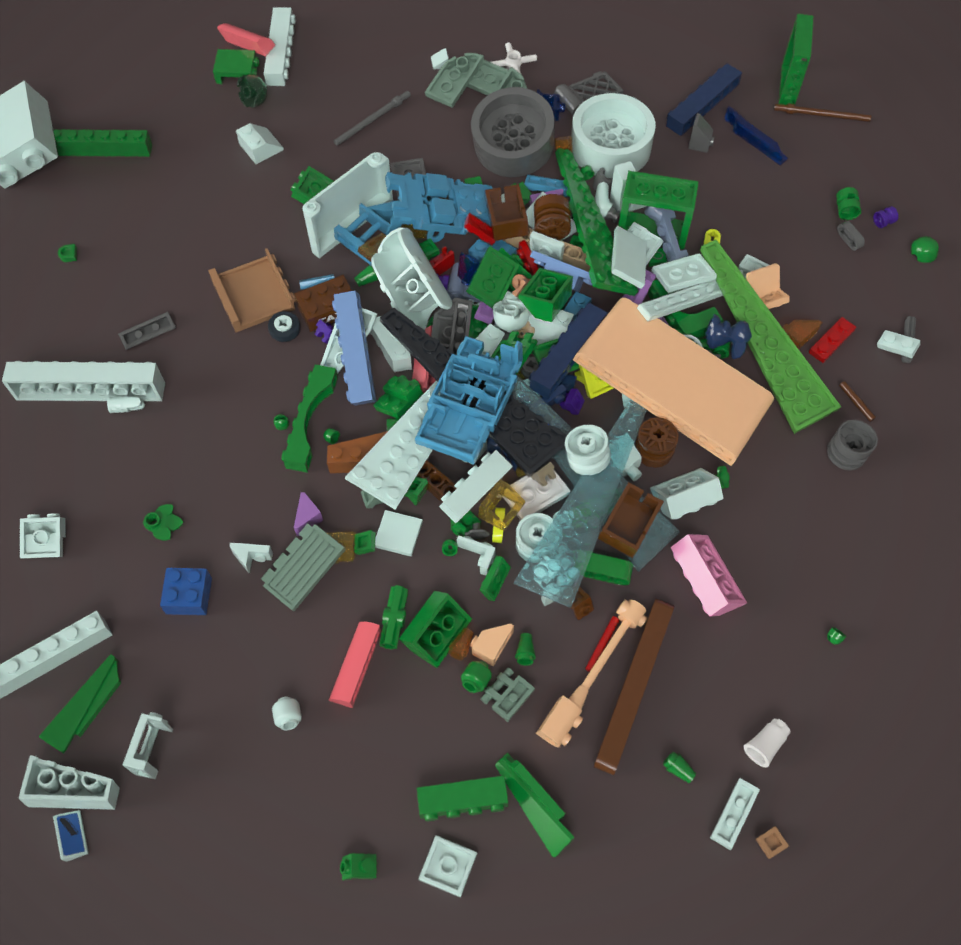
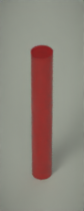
M612 616L585 668L588 672L591 671L604 651L619 622V618Z

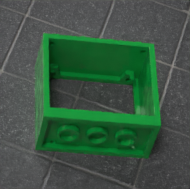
M628 170L619 227L628 231L633 222L646 228L650 233L660 237L657 233L656 222L645 214L629 212V203L686 212L684 220L673 219L671 221L679 247L684 250L695 208L699 181Z

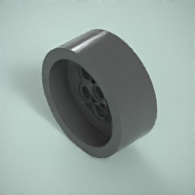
M521 87L503 88L486 96L474 110L471 130L475 153L480 163L492 173L504 177L529 175L540 169L551 157L555 146L554 114L549 103L540 94Z

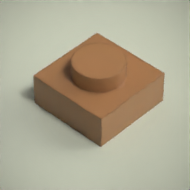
M776 826L756 839L768 859L789 847Z

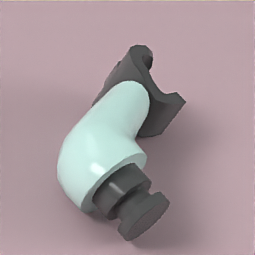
M602 167L597 172L593 182V188L596 191L595 202L600 208L603 218L612 219V222L615 223L621 212H616V209L612 207L613 203L610 202L608 197L613 177L611 180L607 179L604 176L605 169Z

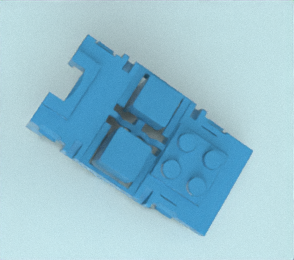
M387 172L385 176L387 192L390 193L391 190L399 191L398 200H400L392 202L393 215L386 232L387 235L393 230L401 228L402 224L413 225V229L427 230V239L431 238L433 242L442 240L445 233L466 235L468 231L464 228V223L469 213L491 226L485 190L492 189L490 185L465 184L460 179H457L454 184L452 178L427 173L426 175L414 174L412 178L411 173L397 175ZM434 232H439L437 236H433Z
M465 336L457 350V354L451 355L427 403L428 411L415 437V443L475 464L483 443L486 442L490 432H494V425H497L514 389V383L518 380L515 374L518 373L523 361L522 343L517 341L515 348L501 344V360H499L497 355L494 359L490 357L488 352L485 355L482 354L484 350L483 341ZM474 377L478 378L474 386L470 385L469 380H473ZM482 380L486 381V387L483 390L478 388ZM466 395H470L466 405H463ZM473 397L479 398L475 408L469 407Z

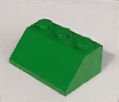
M539 268L520 292L518 298L534 318L552 322L572 295L573 276Z
M434 591L400 636L399 640L411 652L438 668L472 618L449 594Z

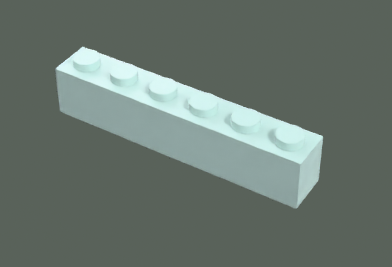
M273 8L269 39L274 42L275 46L266 56L264 68L266 86H285L286 79L289 78L287 68H290L289 57L292 54L290 46H293V24H296V17L292 13V8Z
M95 611L0 664V699L112 636L105 619L98 611Z

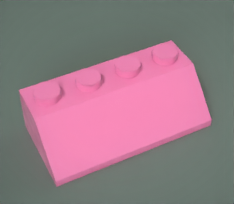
M688 534L671 547L675 560L680 563L684 576L690 581L694 594L699 597L703 604V610L709 616H720L747 603L708 535Z

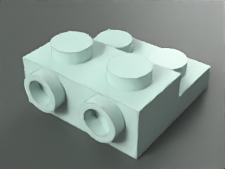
M32 514L27 515V518L20 519V558L63 557V538H66L65 518L60 517V514H47V518H40V515Z

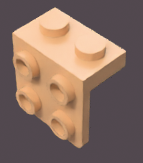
M777 263L747 273L746 280L768 309L789 303V295L780 289V266Z

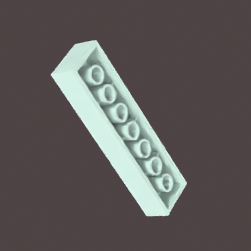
M15 361L6 362L2 382L15 400L107 401L108 397L129 396L140 397L143 401H162L165 381L157 364L152 362Z

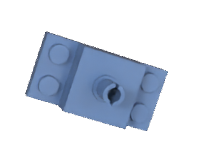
M532 250L530 257L535 259L534 263L543 266L546 270L573 276L572 290L579 292L583 282L592 286L589 272Z

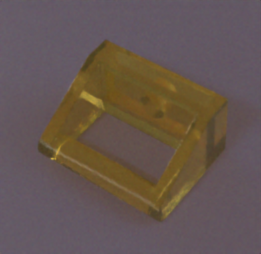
M500 479L479 506L478 517L505 531L526 502L507 482ZM504 496L513 501L515 505L502 521L492 510Z

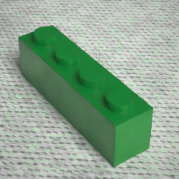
M504 776L417 787L419 815L421 819L425 818V821L438 820V816L447 815V818H456L460 816V813L469 812V815H478L482 813V810L491 809V812H500L504 810V807H508Z

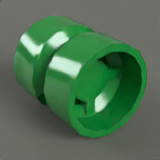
M847 187L841 189L836 194L838 215L842 220H852L861 214L857 189Z

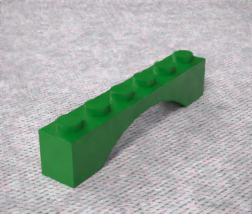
M315 364L313 371L309 373L308 386L304 387L303 401L298 405V416L293 420L292 434L289 433L287 438L288 446L282 452V461L286 469L308 473L313 458L307 441L308 424L318 405L334 393L338 380L336 368Z

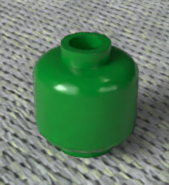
M483 661L470 662L461 675L463 687L471 693L482 692L492 678L489 666Z

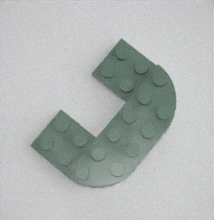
M464 53L465 56L456 58V56L452 57L440 68L425 91V95L453 108L466 87L488 96L492 92L503 88L521 87L527 89L523 76L511 67L507 70L484 60V56L481 54Z

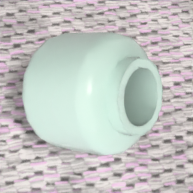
M282 697L272 706L274 724L282 730L294 729L302 719L300 705L296 699Z

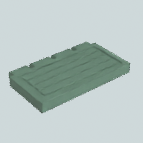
M307 523L299 533L303 539L300 541L295 537L286 548L290 554L287 556L282 553L273 563L277 570L274 572L269 568L261 578L265 582L263 587L292 611L297 609L346 550L316 524L312 527Z

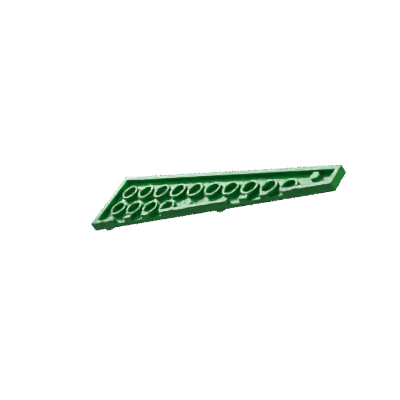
M558 148L555 155L561 175L565 178L563 181L564 186L568 188L566 194L571 199L569 201L571 212L579 234V240L584 245L582 251L587 255L585 261L590 266L588 272L592 286L635 296L639 292L636 286L611 273L614 239L573 153L568 149Z

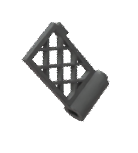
M599 71L594 73L592 77L572 85H558L554 96L574 116L576 109L584 102L583 98L589 99L596 96L595 93L623 94V89L605 71ZM604 78L607 82L598 80ZM587 84H593V85H595V87H590V86H586V85H587ZM597 86L606 87V90L597 88ZM608 88H612V89H615L616 91H609V90H607V89H608ZM575 89H580V90H583V91H582V92H577V91H575ZM584 91H589V92H594V93H593V95H591V94H586V93H584Z

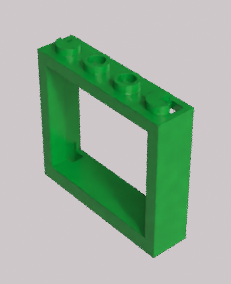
M797 14L781 67L779 104L788 105L796 103L811 58L814 17L812 15Z

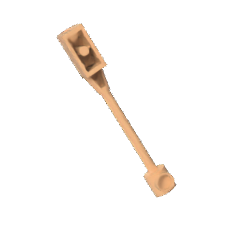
M624 599L616 613L619 614L618 618L622 623L586 679L569 699L563 695L557 700L536 732L537 735L555 747H560L561 744L563 746L567 745L572 737L569 734L572 726L577 728L583 720L580 714L592 683L629 627L636 628L637 625L642 627L648 618L644 615L646 608L639 602Z

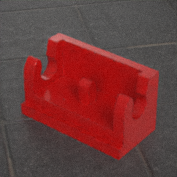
M446 246L442 248L440 255L430 261L434 271L439 276L455 264L454 252L450 250L447 253Z

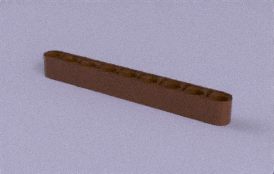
M659 599L654 601L594 768L613 776L616 772L675 605Z

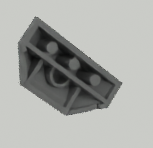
M454 298L450 309L441 308L434 313L431 337H435L440 341L441 345L451 349L455 355L465 336L469 337L473 302L471 300Z

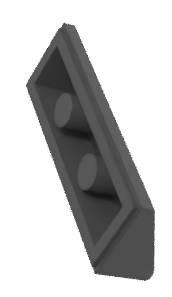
M166 312L122 331L118 335L125 349L128 350L176 327L169 313Z

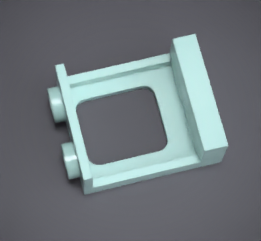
M150 712L149 715L141 713L123 762V766L135 775L156 779L158 770L147 761L159 729L169 732L173 731L168 721L164 720L160 714ZM146 725H148V732L146 734L141 751L138 754L137 749L139 747Z

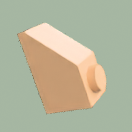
M507 624L483 630L471 642L472 655L494 666L514 632V625Z

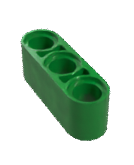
M578 551L573 570L576 571V575L626 586L630 584L633 564L623 559L587 551Z

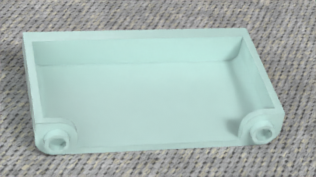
M375 152L370 154L303 205L311 250L319 259L340 243L334 237V228L338 224L343 228H347L359 217V205L361 203L369 207L393 201L392 190L390 193L387 192L385 176L387 172H390L389 159L382 153ZM365 220V221H364L360 226H358L355 230H357L359 227H361V226H362L364 223H366L367 221Z

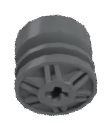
M848 420L842 423L827 445L828 457L834 465L841 469L856 470L862 467L876 448L878 443L877 434L870 425L863 421Z

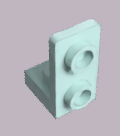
M458 536V547L481 554L478 566H480V574L486 576L495 558L496 548L487 542L480 543L474 541L469 536Z

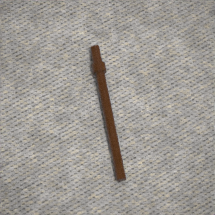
M795 104L774 105V110L784 111L787 114L801 113L868 122L871 121L872 115L799 107L795 106Z

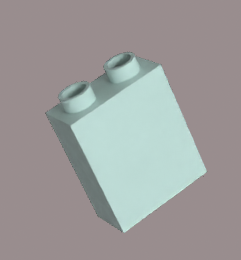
M25 81L0 95V185L3 188H7L58 158L48 101Z

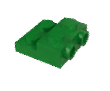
M308 166L306 171H301L298 177L299 182H294L291 187V197L305 204L334 181Z
M404 375L400 377L393 376L382 387L385 394L373 406L376 411L400 419L424 393L417 380L412 379L409 381Z

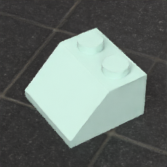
M249 123L236 130L240 146L255 164L284 150L282 145L265 127Z

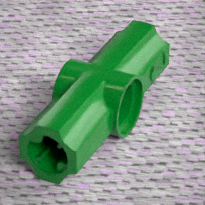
M396 585L391 587L388 604L383 612L380 646L385 649H397L401 628L404 627L408 589L403 586Z

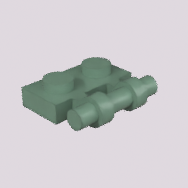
M508 667L503 673L500 672L496 677L497 680L491 687H487L484 691L485 694L481 698V701L485 704L491 699L495 700L496 702L492 709L507 722L510 721L535 691V688L519 675L514 681L511 680L510 677L514 672ZM506 685L508 688L500 695L498 693L499 689Z

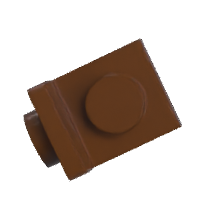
M578 584L560 594L562 600L574 611L575 617L578 620L594 610L591 597Z

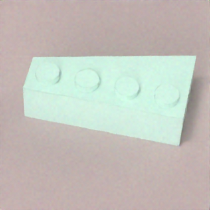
M497 450L492 454L488 452L481 459L483 463L479 467L475 465L468 472L470 476L466 480L461 478L454 485L457 489L453 493L448 491L441 498L443 503L439 507L455 523L513 467Z
M30 755L19 799L27 807L115 810L120 788L113 779L90 772L79 771L73 767H65Z

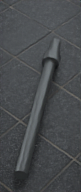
M406 91L400 96L392 98L391 102L336 138L334 140L335 145L338 146L392 108L400 106L404 100L411 96L410 92Z

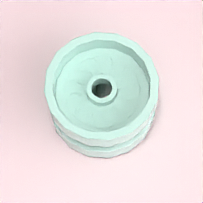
M582 425L569 432L565 439V449L570 468L581 475H594L606 469L611 457L606 432L595 425Z
M533 513L525 516L519 522L516 528V550L525 561L540 564L545 556L550 558L557 552L560 529L556 521L543 513Z

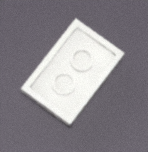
M555 470V479H550L546 475L545 480L548 483L546 486H541L536 480L526 475L501 490L502 497L520 521L527 515L542 512L570 495L571 491Z

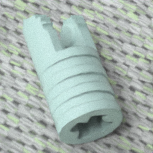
M116 396L108 397L107 400L109 413H124L142 410L145 407V403L140 397Z

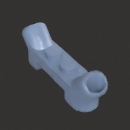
M647 206L644 210L645 215L656 222L657 233L664 241L662 248L668 262L688 257L687 250L680 251L671 223L676 218L674 210Z

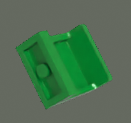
M218 49L213 69L216 84H222L224 77L249 78L250 84H254V79L257 78L259 58L256 57L255 50Z

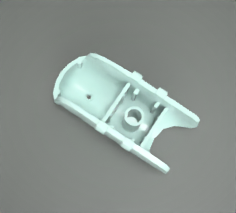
M403 227L390 232L383 239L378 248V253L374 254L371 258L373 269L381 283L380 288L383 293H387L391 300L390 305L392 308L397 309L422 329H426L432 311L438 306L443 309H450L452 307V300L413 236V232Z

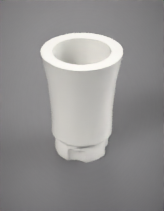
M773 719L752 740L744 745V751L756 764L768 767L791 731L782 720Z

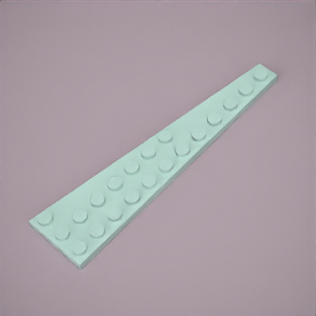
M489 324L476 338L484 342L482 354L485 355L488 352L490 357L505 335L503 331L492 324ZM437 381L431 385L345 477L352 484L395 510L433 450L416 444L415 437L428 411L427 403L438 383Z

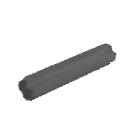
M908 316L905 320L904 336L915 338L916 318ZM902 355L903 363H911L913 358Z

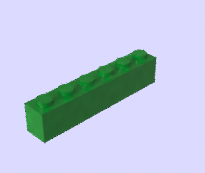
M53 130L58 156L150 157L152 142L147 130Z

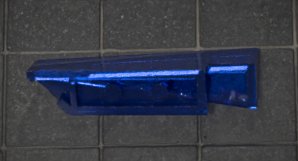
M730 106L727 108L724 120L734 126L732 132L779 165L788 159L780 150L776 141L753 126L737 110Z

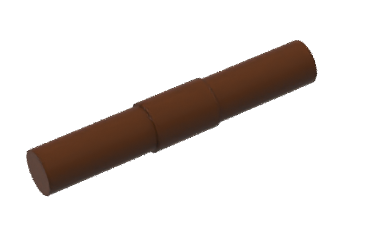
M845 381L839 385L870 422L876 418Z

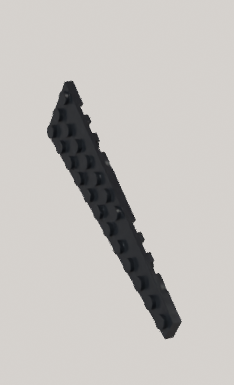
M395 308L381 316L380 322L438 382L454 352L449 348H445L440 344L439 340L425 333L424 329L414 324L412 320ZM474 377L473 380H469L470 385L474 386L478 378ZM482 380L478 388L483 390L486 387V381ZM466 395L463 405H466L470 395ZM510 395L497 425H494V432L489 434L496 444L528 477H531L565 449V439L567 437L555 426L552 427L546 423L540 415L537 416L530 411L529 407L524 403L521 404L514 399L513 395ZM473 397L469 407L475 408L479 398Z

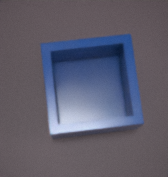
M166 568L160 607L163 611L171 615H207L212 581L208 570L200 568Z

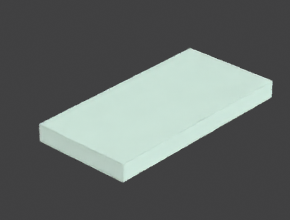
M619 226L614 230L611 273L642 289L645 285L647 242Z

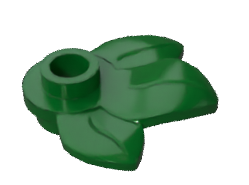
M171 504L159 506L155 512L148 513L144 518V527L148 531H152L154 537L158 540H170L171 531H175L183 525V520L172 514L174 507Z

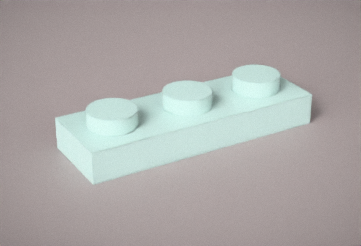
M741 778L738 779L710 837L712 840L729 850L732 849L760 789Z

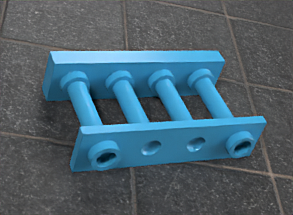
M361 203L359 205V217L347 228H343L338 224L334 228V237L372 266L371 258L378 252L379 246L387 236L386 232L390 224L374 213L370 207H366ZM365 220L372 224L360 238L351 234ZM378 229L385 234L373 247L365 244Z

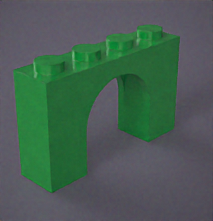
M658 279L653 281L648 291L651 300L671 294L666 291ZM715 307L697 314H686L677 311L664 316L669 326L673 329H676L683 335H692L697 339L706 336L705 331L714 314L718 315L720 321L723 322V318Z

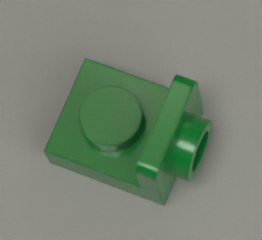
M468 511L457 523L450 519L452 532L462 537L465 536V533L473 530L472 525L474 523L481 525V521L471 511Z

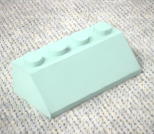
M507 291L502 300L503 304L508 303V299L520 300L519 296L515 297L511 292ZM560 310L552 322H546L534 318L530 313L528 321L535 328L533 339L538 341L536 345L558 339L562 332L568 330V325L573 320L574 314Z

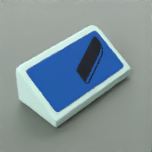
M80 810L53 816L61 859L68 862L89 854Z

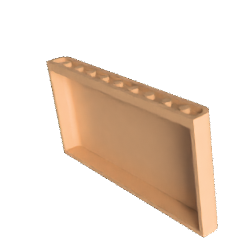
M620 298L577 352L573 361L655 416L672 422L679 432L732 466L771 406L774 396L770 391L679 333L662 320L657 318L647 321L637 309V304L630 299Z

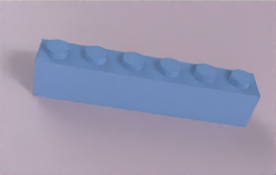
M356 291L334 294L332 305L337 313L335 324L340 332L338 343L343 351L341 362L343 366L345 365L346 370L343 375L345 383H348L347 399L355 406L376 402L360 294Z

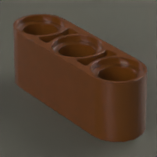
M427 460L420 469L426 470V472H419L416 476L417 478L428 480L427 490L442 503L441 498L448 491L453 493L457 489L450 479ZM436 481L440 482V484L434 485L432 483Z

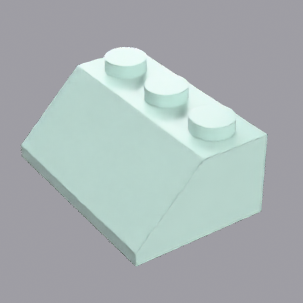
M702 468L650 487L653 496L664 501L660 509L670 519H679L686 513L696 512L704 506L714 505L717 501L724 499L719 478Z

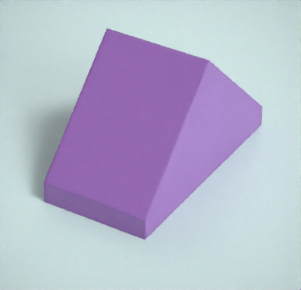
M304 492L300 494L294 524L297 536H300V531L307 523L313 527L314 524L317 525L323 521L321 512Z

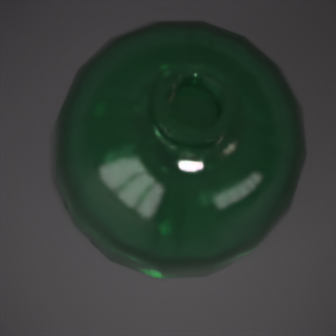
M254 74L239 77L237 87H240L238 95L241 102L246 107L250 106L251 108L262 105L267 98V85L261 77Z

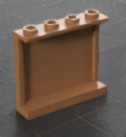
M265 249L267 256L223 273L217 274L215 268L208 270L235 332L268 321L278 312H291L295 310L294 302H296L294 294L293 292L289 293L288 282L286 279H282V270L280 266L276 267V258L274 254L270 255L268 249Z

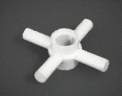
M506 43V59L492 61L491 63L500 67L506 66L507 70L512 67L520 73L521 64L537 61V56L535 54L521 57L520 52L513 50L511 43Z

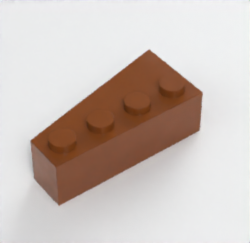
M388 431L327 446L329 472L349 473Z

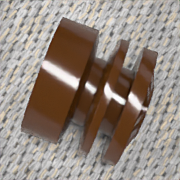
M548 194L536 200L534 203L535 232L556 240H561L568 236L571 232L570 203L568 199L562 195Z
M657 417L646 420L640 426L635 447L642 457V464L653 468L663 467L673 458L679 435L677 428L672 422Z

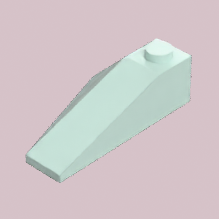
M362 308L367 337L372 331L377 313ZM335 324L320 365L336 368L338 374L344 366L341 362L342 347L340 348L338 343L340 332Z

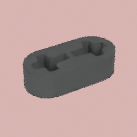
M846 221L838 225V234L852 250L855 251L864 246L863 236L851 222Z

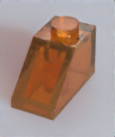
M793 320L789 325L785 324L782 328L796 347L800 349L818 333L823 322L820 320Z

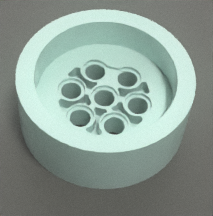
M606 93L587 99L576 109L572 121L570 149L576 162L580 167L590 166L594 171V175L603 167L606 178L613 177L616 165L631 161L638 172L648 162L655 133L654 116L645 104L628 95Z

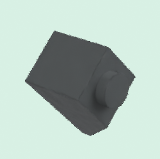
M698 113L688 149L707 153L709 146H713L715 138L712 136L713 128Z

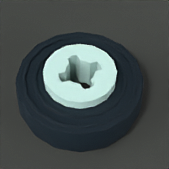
M278 312L269 319L268 331L273 339L279 342H288L298 336L300 322L296 315L291 312Z

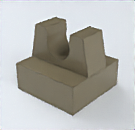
M550 461L535 472L531 478L536 480L541 486H546L548 484L545 480L546 475L550 479L556 478L553 470L555 467Z

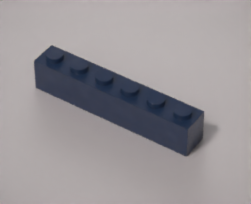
M728 63L719 68L694 93H690L685 101L680 102L677 108L668 113L666 127L682 136L694 125L697 113L703 117L739 85L742 72Z
M589 302L585 308L582 307L577 314V318L569 323L568 330L562 332L558 343L552 345L548 353L549 355L546 358H542L539 368L536 371L533 370L530 374L529 389L549 399L576 363L573 361L575 355L607 316V312Z

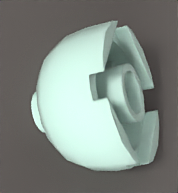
M508 299V303L503 304V301H499L493 306V316L496 325L509 333L520 330L529 320L530 311L521 300Z

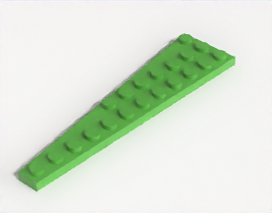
M714 240L703 245L700 251L706 262L717 274L715 280L737 322L746 321L749 324L752 337L748 345L793 433L795 434L838 411L841 405L719 242Z

